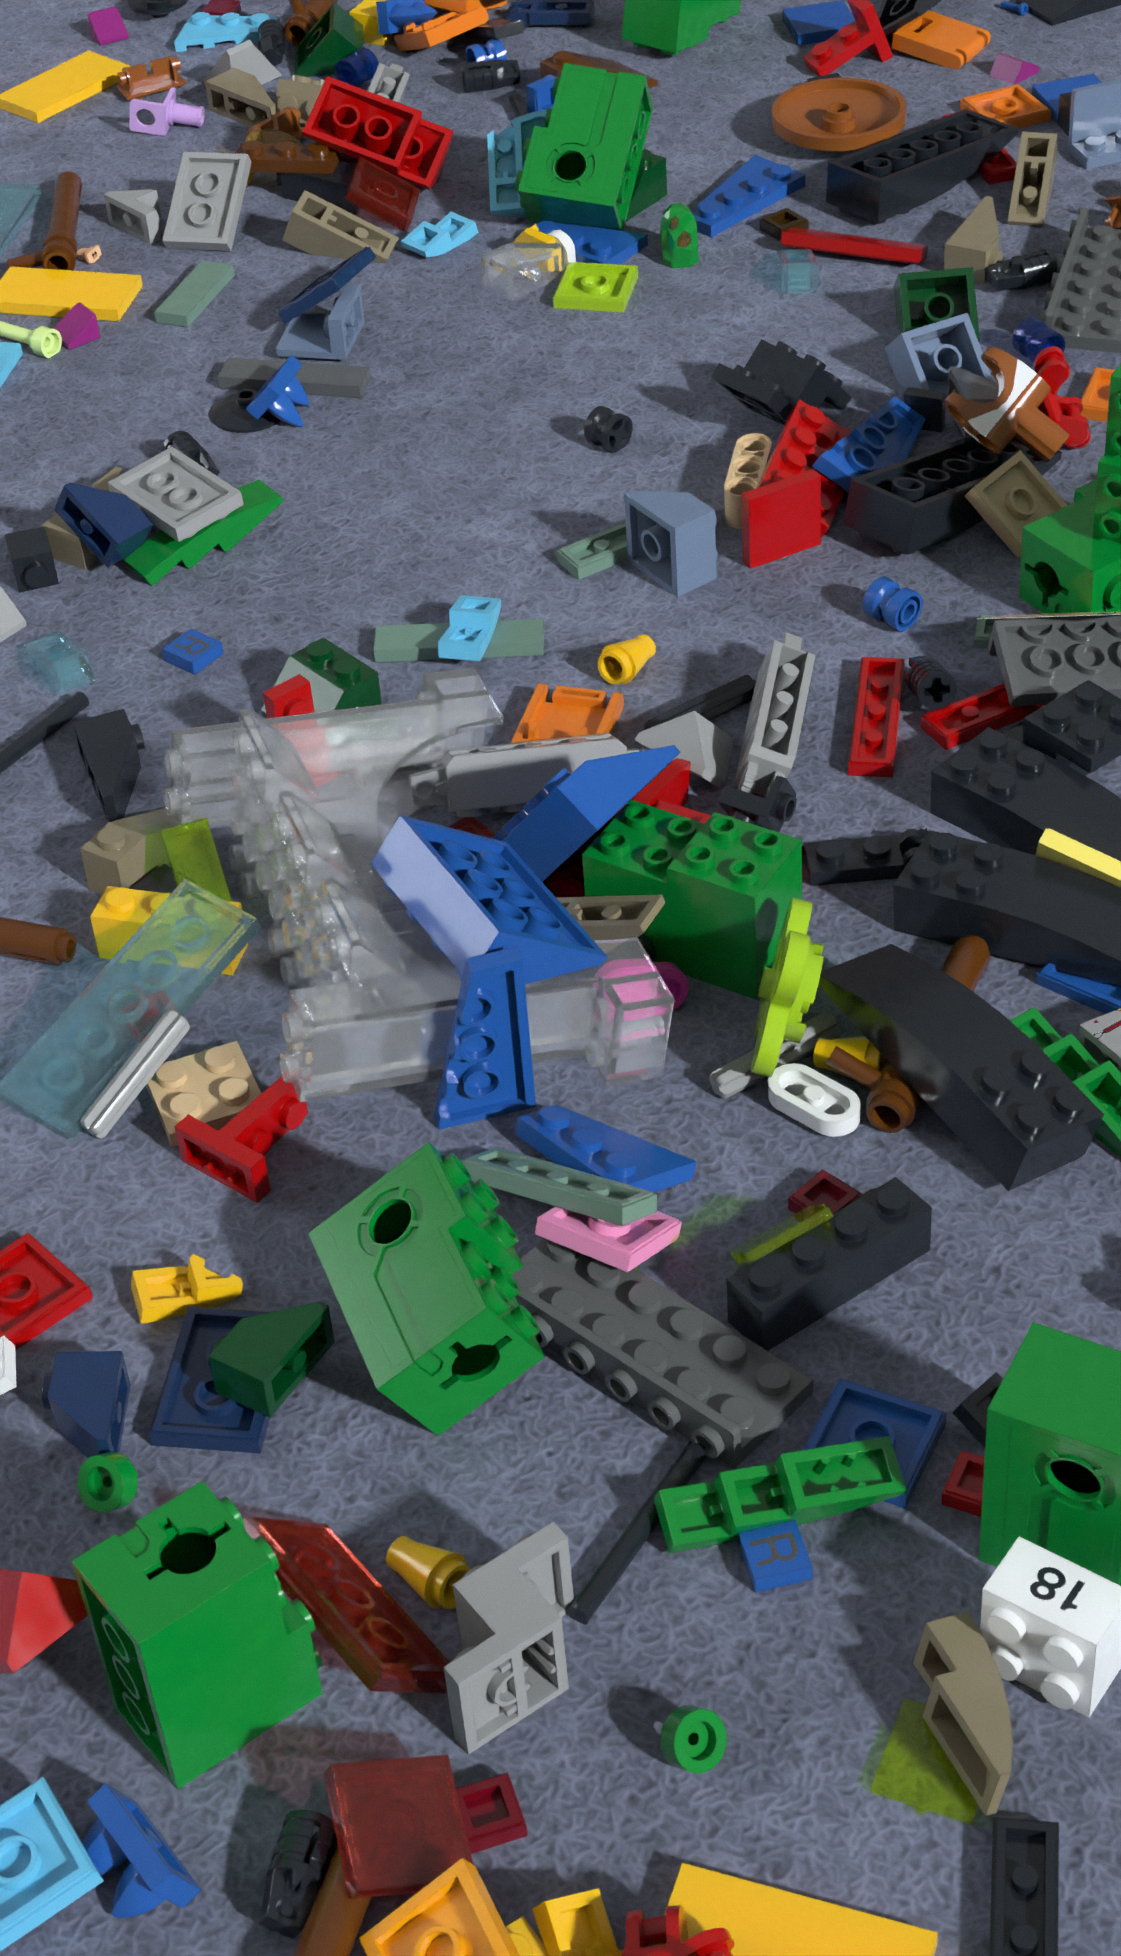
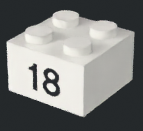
M1019 1536L982 1591L980 1631L989 1646L1001 1678L1008 1681L1017 1680L1042 1693L1048 1702L1058 1708L1073 1709L1090 1717L1121 1669V1586Z

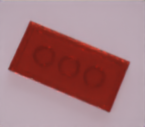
M244 1517L243 1522L246 1532L253 1539L258 1536L263 1537L274 1551L279 1562V1569L275 1571V1574L280 1581L282 1590L291 1600L297 1598L305 1605L313 1618L318 1632L369 1691L447 1693L444 1667L451 1662L326 1523Z

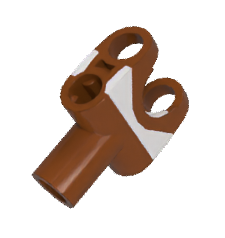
M988 347L981 355V359L992 370L991 374L996 379L998 385L997 398L991 402L980 403L972 399L967 400L963 396L952 392L944 401L945 407L962 428L988 450L1000 454L1012 438L1015 437L1045 463H1048L1070 436V434L1038 409V406L1051 392L1050 386L1022 361L1001 349Z

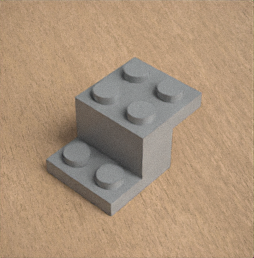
M554 1522L536 1533L524 1535L515 1542L512 1548L485 1565L473 1567L461 1580L453 1584L462 1651L455 1656L451 1663L444 1667L454 1738L468 1755L569 1689L562 1617L568 1613L567 1610L574 1601L568 1537Z

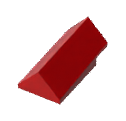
M327 76L302 131V136L430 190L441 177L454 131L422 119V111Z
M0 1568V1674H14L87 1617L77 1580Z

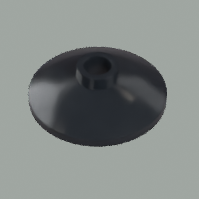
M128 0V6L134 12L151 15L154 18H163L168 16L170 12L184 6L188 0Z
M242 389L235 394L223 398L213 407L211 412L212 421L217 427L234 433L261 431L274 426L281 420L267 410L256 419L246 410L259 392L254 389Z

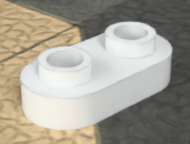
M791 1063L779 1066L774 1070L772 1077L768 1078V1098L771 1105L816 1132L826 1136L838 1137L847 1135L858 1127L860 1123V1099L857 1094L818 1071L803 1064Z

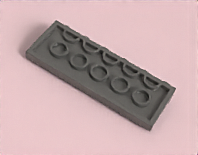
M1081 208L1078 219L1071 221L1069 237L1065 238L1063 255H1060L1058 259L1057 273H1053L1051 291H1047L1045 308L1040 311L1038 332H1044V346L1121 353V230L1107 225L1088 227L1089 208Z
M1121 615L994 621L988 651L990 656L998 657L1010 707L1046 705L1087 680L1121 699Z
M544 1238L520 1259L523 1267L511 1275L521 1291L515 1297L518 1304L523 1305L530 1312L540 1328V1332L535 1335L540 1347H549L564 1357L569 1366L580 1374L588 1373L604 1383L617 1399L623 1402L631 1401L648 1412L654 1422L661 1428L666 1430L674 1429L696 1444L698 1442L706 1448L704 1452L706 1457L710 1459L718 1458L733 1469L746 1459L813 1394L812 1378L635 1268L625 1272Z

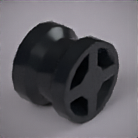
M598 406L592 410L585 422L584 436L590 443L595 445L602 444L608 451L616 453L628 444L632 435L633 424L630 417L622 413L614 414L610 408Z

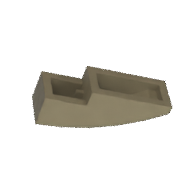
M967 1611L926 1622L913 1664L931 1690L922 1717L985 1816L997 1813L1011 1775L1013 1739L1009 1705L1000 1672L984 1636L970 1612Z

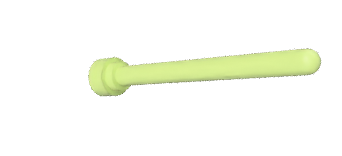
M0 321V336L29 344L30 348L37 355L50 358L61 349L62 337L55 329L40 326L30 330Z

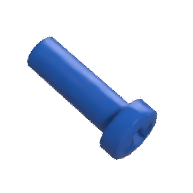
M1006 1L1001 3V9L1018 12L1021 16L1026 15L1029 10L1027 3L1015 4Z

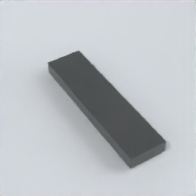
M228 358L217 376L218 386L224 389H254L260 391L268 378L285 361ZM301 363L302 367L295 375L302 384L306 394L354 398L362 397L371 379L370 367Z

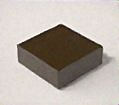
M784 208L759 219L760 230L781 242L782 231L792 227L809 229V220L788 208Z

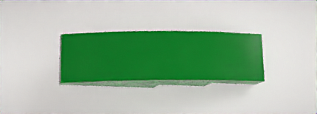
M261 480L251 482L236 488L241 491L244 505L230 512L225 518L216 520L197 531L195 535L185 538L180 542L160 530L126 557L124 561L131 570L152 586L179 562L187 569H190L215 546L223 552H228L284 500L281 495Z
M1036 1007L1011 1019L1010 1021L1028 1036L1104 1114L1094 1137L1121 1156V1072L1110 1060L1099 1065L1072 1033L1061 1038Z
M890 1436L780 1454L775 1463L719 1472L716 1479L711 1482L659 1490L654 1498L668 1554L739 1540L738 1533L792 1520H796L798 1526L901 1496L907 1490Z

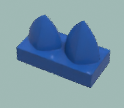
M385 0L376 2L379 34L404 32V26L411 23L419 26L429 21L437 13L436 10L425 4V0Z
M291 355L268 378L246 410L256 419L267 410L283 422L303 427L299 412L294 405H309L306 392L300 381L295 377L302 364Z
M105 1783L87 1801L98 1818L86 1832L82 1843L100 1875L115 1869L127 1859L130 1861L115 1889L112 1904V1915L114 1917H135L153 1910L165 1900L183 1908L201 1891V1888L135 1800Z

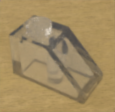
M508 243L480 255L483 287L508 302L560 280L565 271L563 246L559 243Z

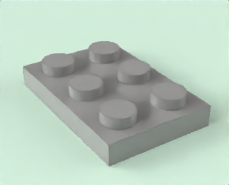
M183 152L162 240L167 249L232 250L252 163L248 154Z
M174 447L168 448L108 482L110 492L126 495L138 508L143 510L153 525L178 542L195 535L197 531L216 520L225 518L230 512L244 505L241 491Z

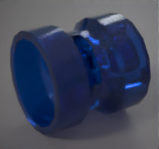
M364 47L359 48L350 56H346L336 63L335 74L337 80L360 87L364 81L373 79L379 62L371 50Z
M1031 317L1018 325L1012 337V345L1016 351L1025 357H1029L1034 363L1035 357L1039 352L1047 347L1056 346L1064 352L1065 339L1054 329L1048 328L1038 318Z

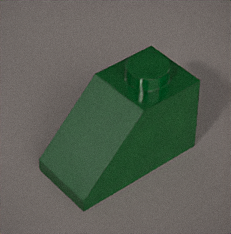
M315 1302L242 1318L227 1336H222L215 1343L211 1354L208 1356L216 1393L271 1418L335 1343L329 1306L322 1302Z

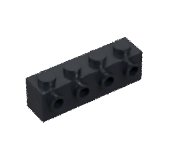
M894 1177L878 1188L868 1190L860 1199L836 1213L828 1214L817 1225L793 1239L783 1241L772 1252L752 1264L740 1267L732 1276L727 1278L728 1322L741 1335L769 1351L930 1251L932 1207L897 1177Z

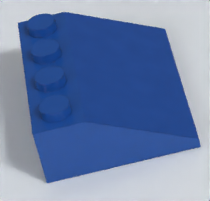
M675 745L587 760L572 774L564 767L492 839L507 842L543 882L681 752Z
M399 815L370 863L383 878L384 888L398 897L408 909L406 911L407 916L416 924L422 926L432 938L430 941L431 945L438 952L447 956L457 968L455 973L460 980L463 977L466 958L518 947L523 959L525 985L603 965L608 957L507 842Z

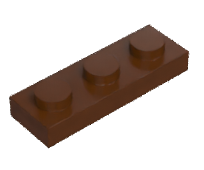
M252 140L241 143L236 151L237 154L249 155L252 161L250 172L333 174L340 160L339 151L318 142L310 145H298L290 141H283L277 144H262L260 141Z

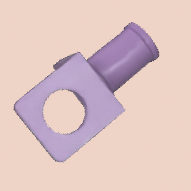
M171 87L163 104L131 99L129 129L154 135H166L169 127L173 126L174 123L201 128L204 122L205 109L203 106L198 107L177 103L176 88ZM141 109L151 111L155 118L154 123L151 125L141 123L137 118V112Z

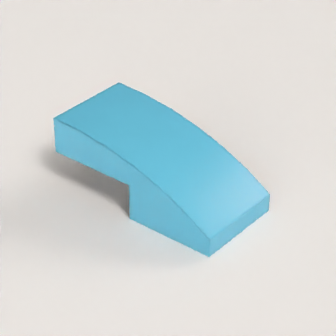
M450 212L436 225L423 221L400 242L402 247L425 257H434L463 244L479 232L475 221Z
M460 595L449 610L450 626L438 641V658L480 661L493 636L501 610V598Z

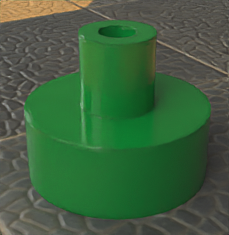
M114 1451L89 1457L81 1465L78 1473V1490L84 1503L93 1511L106 1513L126 1507L136 1495L138 1474L133 1464L123 1454Z
M684 1705L672 1711L666 1718L660 1735L661 1750L668 1763L678 1769L697 1774L705 1773L718 1764L724 1754L727 1742L726 1729L721 1718L711 1710L693 1705Z

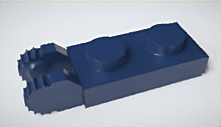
M593 0L514 1L509 6L506 20H523L524 28L529 24L541 27H551L554 25L582 27L584 25H591L595 6Z

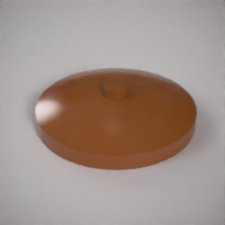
M826 78L802 83L783 92L772 105V127L782 139L800 147L820 151L858 150L895 137L904 128L907 116L906 101L897 90L876 81L860 78Z

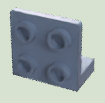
M1121 79L1076 88L1071 92L1068 153L1086 170L1121 162Z
M347 283L340 296L335 298L330 314L302 313L291 320L276 346V355L283 357L293 355L296 359L346 360L365 323L360 284Z

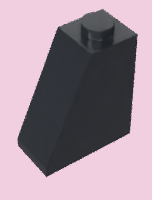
M340 153V160L333 174L276 173L277 184L282 186L284 198L298 202L302 193L306 190L353 215H357L369 184L367 163L344 153Z

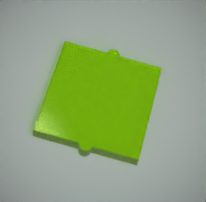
M825 1204L808 1206L730 1250V1253L737 1264L742 1262L752 1263L834 1216Z
M904 1698L871 1785V1793L914 1806L916 1813L921 1815L929 1811L973 1825L979 1805L922 1716L926 1704Z

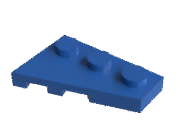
M542 221L536 224L539 231L546 234L553 230L565 232L573 241L576 262L619 265L648 246V234L553 221Z
M545 1106L539 1111L517 1118L516 1136L555 1164L649 1190L653 1193L694 1178L695 1160L562 1106Z

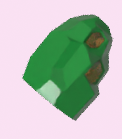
M681 203L671 204L664 211L660 222L663 265L670 268L690 267L699 262L696 219L690 208Z

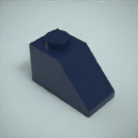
M74 483L64 485L54 509L107 568L129 556L144 544L153 525L143 510L138 508L126 495Z
M56 1352L52 1375H45L43 1378L42 1402L44 1408L52 1410L57 1431L87 1458L111 1451L120 1453L131 1387L123 1352Z

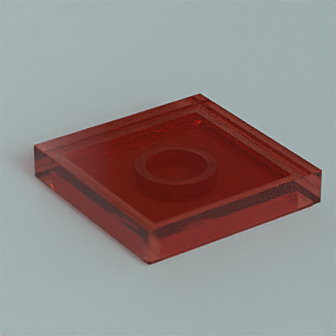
M360 157L355 165L345 199L402 231H407L413 219L420 190Z
M448 1755L331 1764L323 1773L349 1899L419 1892L461 1858L473 1864Z

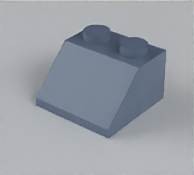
M968 313L901 333L885 347L895 378L906 390L910 387L946 392L947 398L949 367H959L993 381L989 368L981 359L983 352Z
M630 490L624 493L629 563L677 597L717 579L716 561L718 553L715 532L717 518L713 508L689 492Z

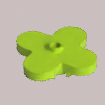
M791 898L784 918L772 968L765 967L758 992V997L762 998L754 1030V1036L757 1039L752 1058L751 1073L771 1078L779 1058L783 1040L800 1043L807 1024L801 1023L803 1013L807 1014L810 1004L814 1003L824 956H821L824 945L810 942V935H807L812 912V902Z

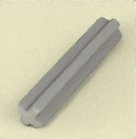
M170 1009L158 1020L81 1118L80 1123L87 1132L99 1139L104 1138L189 1031L190 1025L181 1014Z
M822 1013L805 1022L807 1026L800 1043L783 1040L775 1069L785 1064H791L814 1052L819 1038L837 1039L841 1032L836 1018L827 1013ZM754 1050L718 1068L709 1075V1081L715 1095L726 1099L766 1077L751 1073Z

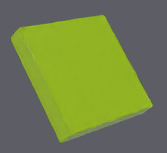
M569 262L553 296V308L624 312L638 279V266Z

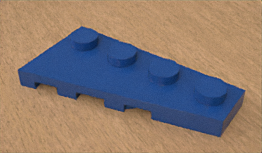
M754 155L691 210L696 219L697 232L708 237L719 234L805 186V174L791 169L788 165H780Z
M894 396L874 412L867 421L859 424L847 437H843L832 449L824 452L812 466L849 492L851 479L907 459L926 418Z
M518 947L466 958L434 1112V1119L438 1130L536 1107L524 966Z

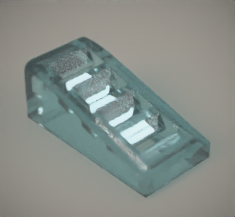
M809 249L777 251V265L782 292L784 294L816 293L818 290V263L813 251Z
M59 631L27 643L22 647L24 655L58 696L87 687L95 682V676L87 654Z

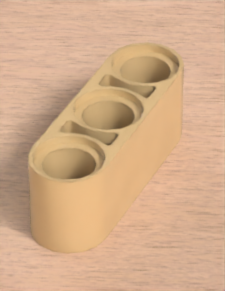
M749 433L741 436L736 441L724 483L725 522L732 528L742 529L741 493L756 489L772 454L771 439L764 434Z

